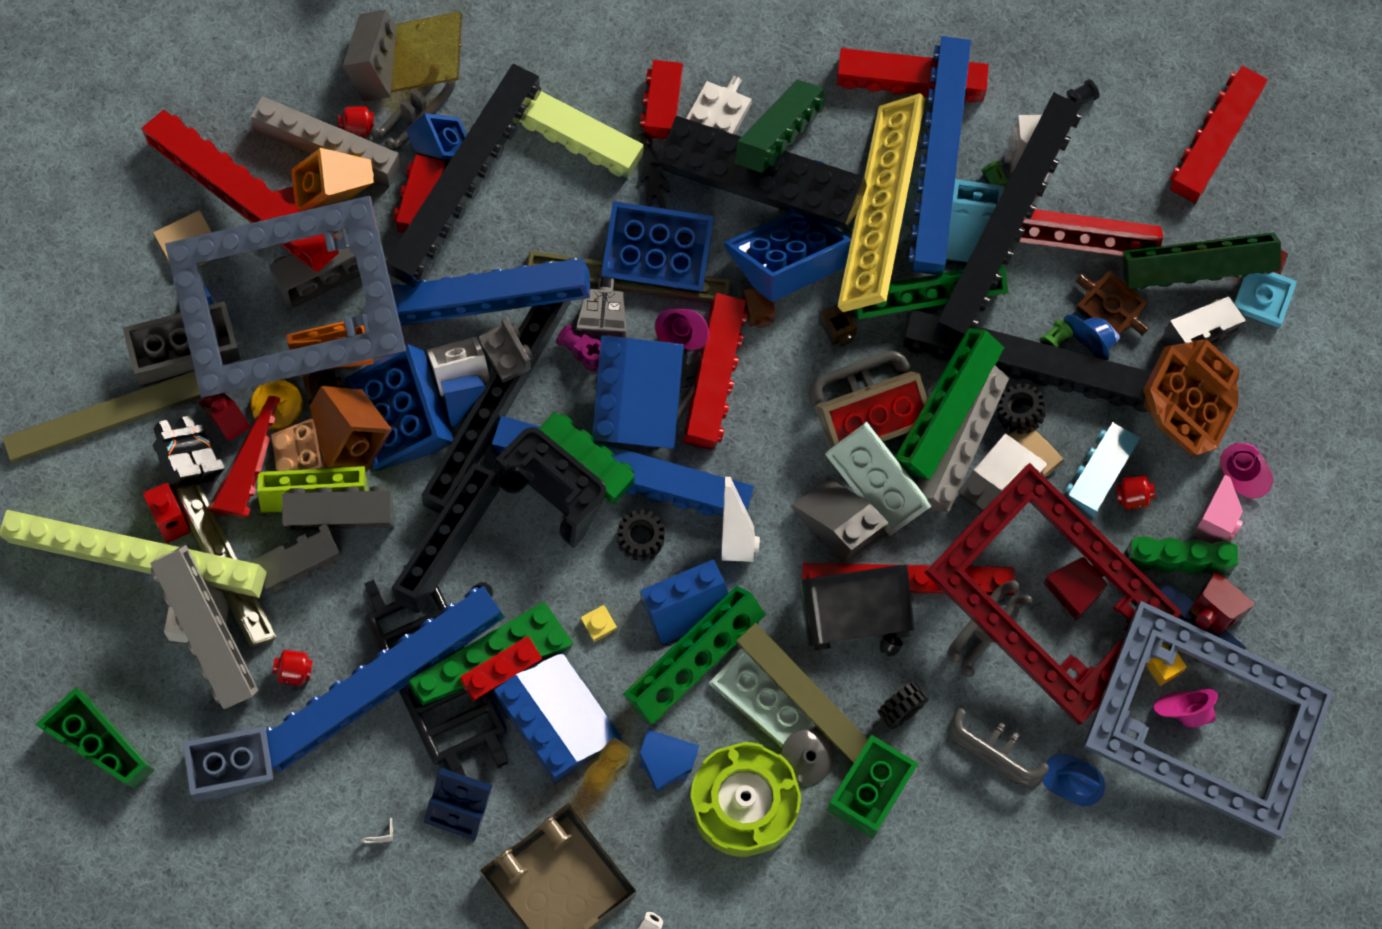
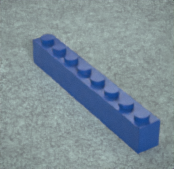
M570 258L566 261L544 262L540 265L518 266L517 268L506 270L496 269L486 273H470L466 276L444 277L433 281L422 280L418 281L414 287L408 284H396L392 286L400 326L590 298L589 269L583 258Z

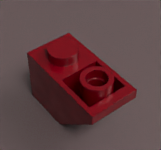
M226 393L203 397V400L198 402L217 430L228 442L251 428L236 402Z

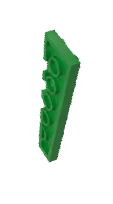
M545 601L409 679L408 684L421 704L425 705L465 689L459 680L460 676L527 636L530 637L543 659L571 648L574 643Z

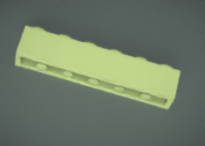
M542 91L536 101H531L525 119L523 121L519 120L526 129L542 133L547 140L553 143L557 141L565 145L566 149L571 153H580L586 156L592 164H601L609 168V171L618 177L624 176L629 179L643 157L644 145Z

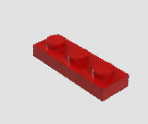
M527 636L459 677V680L472 701H475L511 677L538 663L543 658L530 637Z

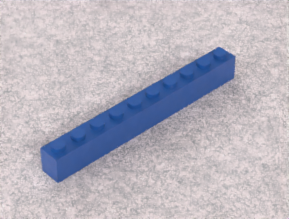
M941 36L940 45H935L933 60H937V66L932 67L930 82L935 83L934 89H929L927 104H932L931 111L926 112L925 126H929V133H924L922 148H926V156L921 155L919 170L924 171L923 178L918 179L917 193H921L920 201L916 200L914 216H918V224L913 223L911 239L916 240L915 247L910 246L908 262H913L912 272L942 276L945 268L971 40Z
M501 416L492 442L493 453L499 456L523 430L530 427L539 428L540 426ZM593 441L599 447H607L614 454V460L619 463L625 462L634 470L635 483L626 491L627 494L637 495V493L647 495L648 499L655 502L665 500L672 502L675 507L680 509L690 507L697 509L700 514L705 516H713L715 514L723 517L724 477ZM732 480L748 512L754 486Z
M485 587L471 589L465 594V598L457 604L452 603L442 610L443 614L435 619L430 618L423 622L418 631L412 635L406 634L397 641L396 646L390 650L385 649L379 652L374 657V661L368 665L357 667L352 672V676L344 681L339 680L332 684L329 688L330 691L323 696H315L310 699L304 709L288 714L283 719L284 722L276 728L270 727L266 729L272 767L280 773L407 686L409 679L446 659L505 618Z

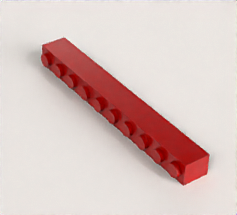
M162 110L141 128L148 145L249 222L254 223L301 212L295 204L287 203L278 191H271L267 188L262 179L258 177L255 179L251 176L243 165L238 166L226 152H219L210 140H203L194 128L186 127L178 116H172L165 110ZM324 234L280 244L316 273L339 254L338 250L327 251Z

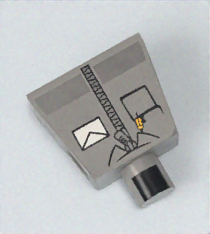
M601 277L598 281V290L590 289V298L584 299L577 323V333L579 335L626 338L623 292L613 291L614 279Z

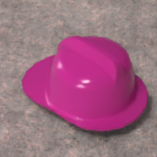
M686 309L664 310L655 321V332L661 342L684 344V349L687 350L701 349L707 343L709 337L707 323L695 311Z
M1236 442L1223 450L1220 456V466L1225 475L1230 477L1234 489L1239 494L1247 498L1256 499L1263 497L1270 491L1273 485V475L1255 446Z
M1212 689L1169 693L1156 700L1154 711L1163 717H1176L1179 722L1188 728H1197L1215 722L1216 715L1213 705L1218 699V694Z

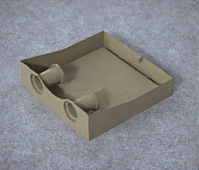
M569 802L547 818L526 838L501 853L480 869L481 877L521 929L524 928L484 876L495 865L499 864L501 868L491 874L489 878L528 929H593L635 897L637 892ZM568 810L571 811L634 892L600 920L598 918L629 893L568 816L560 823L556 821L558 817ZM544 831V835L515 857L512 855L516 849L537 833Z

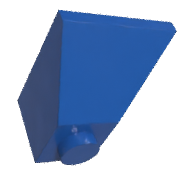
M424 113L406 130L410 143L416 152L443 159H452L467 135L459 117Z

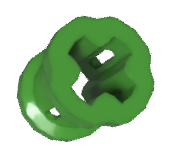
M1000 161L989 163L981 170L990 184L1006 187L1009 181L1003 172V164Z
M1057 319L1053 323L1052 329L1046 335H1042L1039 340L1040 343L1060 348L1059 346L1066 339H1070L1073 336V331L1068 324Z

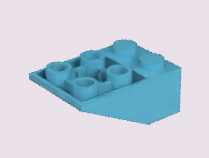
M955 179L946 261L967 264L1005 186Z

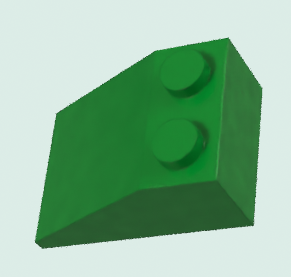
M871 735L829 802L827 811L874 839L919 763Z

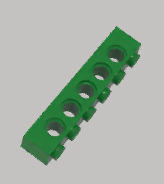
M1001 266L998 272L1002 274V277L996 289L993 287L989 289L987 293L989 297L1009 293L1006 268ZM963 270L946 272L942 276L929 275L890 282L885 302L852 310L853 315L858 319L947 304Z
M739 586L734 587L623 693V696L639 717L650 724L660 719L664 712L676 701L680 700L688 689L700 681L702 676L713 665L717 664L732 647L737 645L736 641L755 623L758 624L766 616L753 594Z

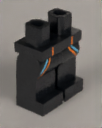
M186 416L178 419L175 423L176 430L172 429L168 420L159 421L153 429L157 439L152 446L154 451L157 452L171 490L189 487L193 484L209 483L218 479L225 467L221 459H216L211 449L210 440L205 434L206 430L203 424L196 426L192 417Z

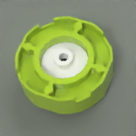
M752 742L738 743L717 749L711 753L698 769L693 779L690 793V807L699 834L713 848L736 857H750L778 847L793 830L801 804V793L794 770L789 762L782 755L764 748L761 744Z

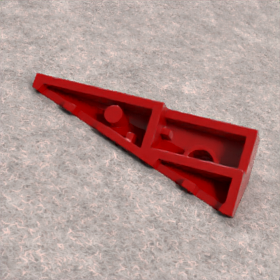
M272 395L268 396L207 507V511L223 517L231 515L241 519L248 517L250 509L247 506L251 496L255 494L256 488L254 486L261 472L270 439L267 434L270 425L274 424L276 418L274 414L281 398Z

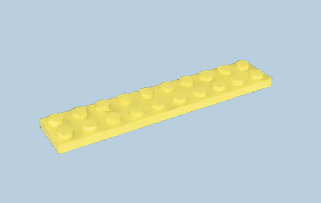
M921 93L881 105L878 108L864 175L867 188L856 214L837 306L842 312L887 300L926 100Z

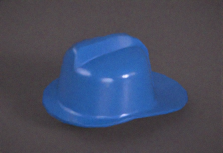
M1066 315L1063 321L1071 327L1073 336L1089 348L1095 357L1109 360V350L1120 339V335L1106 320L1101 318H1090L1083 321L1077 316Z
M1067 754L1055 755L1047 760L1046 763L1049 766V771L1045 775L1043 782L1048 790L1080 806H1092L1099 802L1104 795V777L1093 765Z

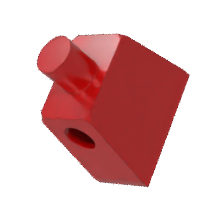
M168 483L143 493L166 544L191 533ZM178 521L174 526L166 527L168 523Z

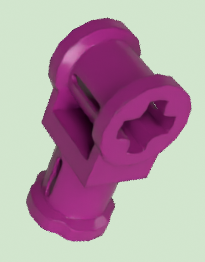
M566 325L556 338V344L559 346L564 345L574 352V357L581 361L586 369L597 371L601 341L592 339L586 334L581 336L573 330L571 325Z

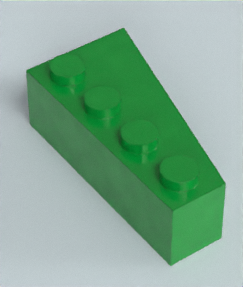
M77 687L35 724L134 789L155 771L94 701Z

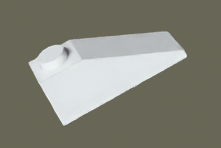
M725 477L721 561L753 562L754 552H759L760 537L755 536L754 525L731 477Z

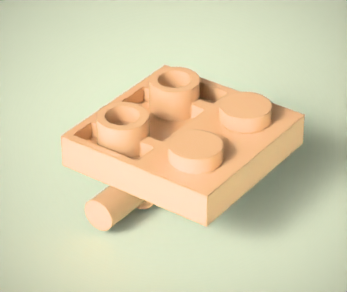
M313 418L271 434L276 471L328 468L324 462Z

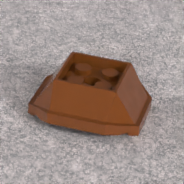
M1207 339L1166 346L1143 389L1146 396L1143 406L1153 416L1156 426L1189 455H1199L1218 448L1238 407L1239 392L1237 381L1239 380V369Z

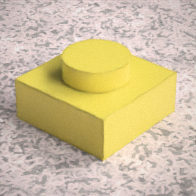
M605 605L581 617V621L593 642L617 630V626Z

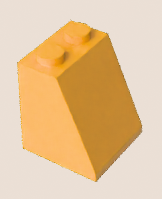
M319 148L291 169L295 205L300 211L348 201L374 183L370 159Z

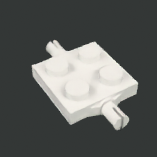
M732 76L727 87H721L707 81L686 119L736 134L752 105V99L736 92L742 82L739 77L736 79V76Z

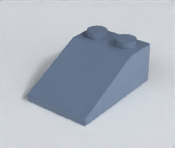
M265 726L183 742L189 790L195 802L225 797L274 780Z

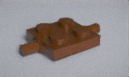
M1108 271L1102 279L1094 283L1083 274L1077 278L1075 282L1087 292L1085 297L1077 304L1076 310L1087 319H1104L1119 335L1130 327L1141 336L1146 334L1149 327L1138 320V317L1149 303L1133 289H1129L1127 284L1111 271Z

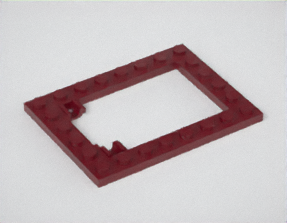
M1029 462L924 573L1078 725H1081L1099 705L1125 634L1095 667L1091 665L1087 668L1072 654L1059 665L964 570L1030 502L1123 594V597L1113 606V609L1117 614L1122 613L1127 618L1126 623L1128 625L1124 628L1126 632L1135 611L1129 605L1130 602L1136 607L1137 603L1142 601L1176 618L1182 612ZM1070 668L1077 673L1074 678L1067 673Z

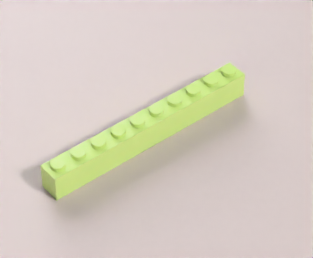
M6 510L0 528V536L12 544L152 574V566L150 564L152 561L180 548L11 510ZM188 549L206 586L260 598L267 572L259 564Z

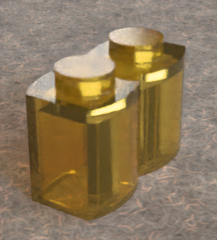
M616 738L610 740L603 747L599 760L592 763L585 772L583 789L597 799L605 797L612 789L615 778L627 769L631 758V748Z

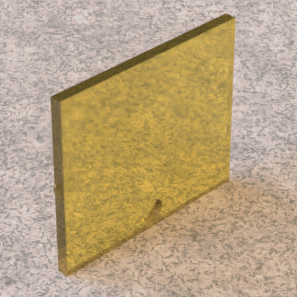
M460 11L396 24L391 93L459 80L460 49L462 46V13Z

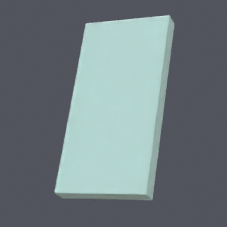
M867 422L825 453L854 492L871 503L889 522L885 528L889 536L925 512L932 505Z
M742 649L709 682L710 686L781 748L791 734L805 729L813 730L816 727Z

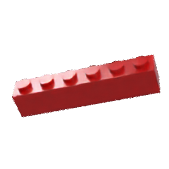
M841 48L836 85L842 86L845 89L865 88L871 92H878L880 90L891 91L897 95L921 93L923 97H928L929 89H934L935 82H930L932 67L937 66V60H933L930 57ZM969 62L965 100L967 102L976 103L984 101L987 91L989 64Z
M1241 66L1238 73L1232 72L1226 83L1229 88L1226 92L1221 91L1214 103L1218 105L1216 110L1210 109L1203 123L1207 124L1204 130L1199 128L1192 140L1195 143L1194 147L1186 149L1181 158V161L1184 162L1182 167L1176 166L1169 180L1173 181L1169 189L1170 191L1195 204L1197 203L1268 81L1267 78L1244 66Z
M1035 209L1031 219L1025 218L1021 226L1025 228V231L1019 242L1123 256V251L1162 246L1163 233L1161 226Z
M716 293L711 301L707 320L709 337L706 345L701 348L682 443L712 450L717 442L721 443L724 428L721 427L722 419H726L729 410V404L725 403L726 397L731 395L734 380H730L731 373L736 371L739 357L735 356L736 348L740 349L743 340V333H740L741 325H745L748 316V310H744L746 300Z

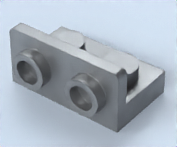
M507 318L502 319L501 326L479 336L482 347L503 383L531 370L530 360L533 359L528 346H522L518 339L521 335L517 326L514 323L510 325Z

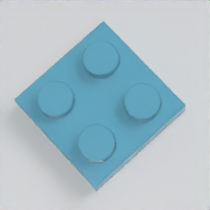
M1274 272L1266 275L1259 273L1248 274L1242 279L1234 304L1241 314L1280 328L1297 281Z

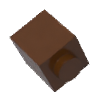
M755 288L745 289L743 300H746L745 310H748L747 320L749 327L765 328L770 326L774 322L776 315L773 302L756 291Z

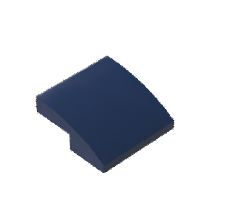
M441 768L437 775L433 795L428 803L424 823L475 841L493 785Z

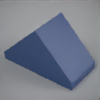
M476 374L441 381L445 411L450 426L453 428L457 426L485 390L481 376Z

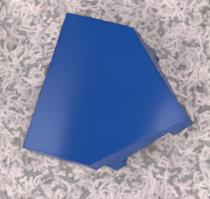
M647 730L639 754L641 759L640 767L650 777L656 792L663 790L664 786L678 780L683 782L687 779V775L692 771L700 745Z

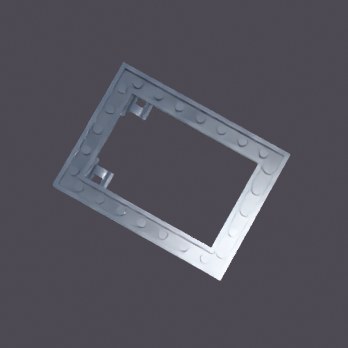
M371 196L165 243L201 398L406 351ZM342 230L343 238L335 239L333 232ZM323 234L328 252L350 247L351 254L356 255L367 305L363 306L365 314L344 319L347 337L222 365L199 263ZM364 326L365 333L357 335L355 327Z
M1140 601L1135 608L1082 748L1272 837L1280 839L1283 838L1334 692ZM1163 643L1168 645V650L1161 647V644ZM1180 651L1297 706L1264 800L1143 744L1149 727L1135 719L1128 718L1130 713L1128 709L1145 664L1149 663L1150 658H1160L1164 661V664L1172 666L1177 652ZM1129 730L1136 732L1135 739L1127 736Z

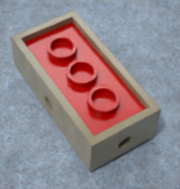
M910 371L818 404L815 408L828 448L831 449L866 422L882 442L910 432L928 399L920 374Z

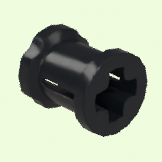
M1090 79L1084 81V85L1075 90L1070 89L1066 92L1067 99L1080 105L1090 100L1095 101L1100 97L1097 86Z

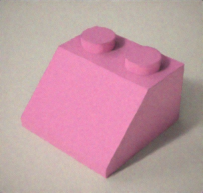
M1225 475L1192 534L1210 544L1219 541L1232 542L1243 523L1239 520L1243 510L1229 476Z

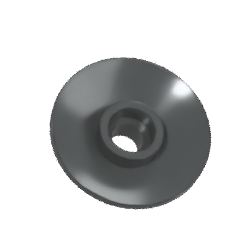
M809 729L797 731L786 739L781 749V755L792 766L798 783H817L824 779L832 769L834 762L833 748L828 739L817 731ZM808 751L814 754L812 761H808L806 758Z

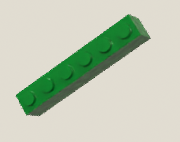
M968 328L896 454V460L912 476L926 479L932 477L956 432L961 427L969 409L973 406L981 388L986 383L994 365L998 362L1005 347L986 330Z

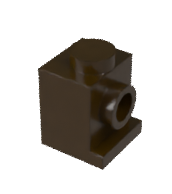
M838 304L821 311L818 322L822 325L832 345L839 343L841 346H844L854 340L853 336L856 335L857 326L849 311L842 312L837 307ZM835 327H841L842 329L836 331Z
M334 371L312 376L302 375L309 406L318 393L320 386L328 385L327 387L343 388L341 377L335 378Z

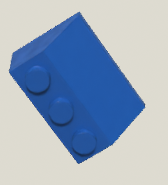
M713 559L640 590V600L663 646L682 638L728 594V590Z

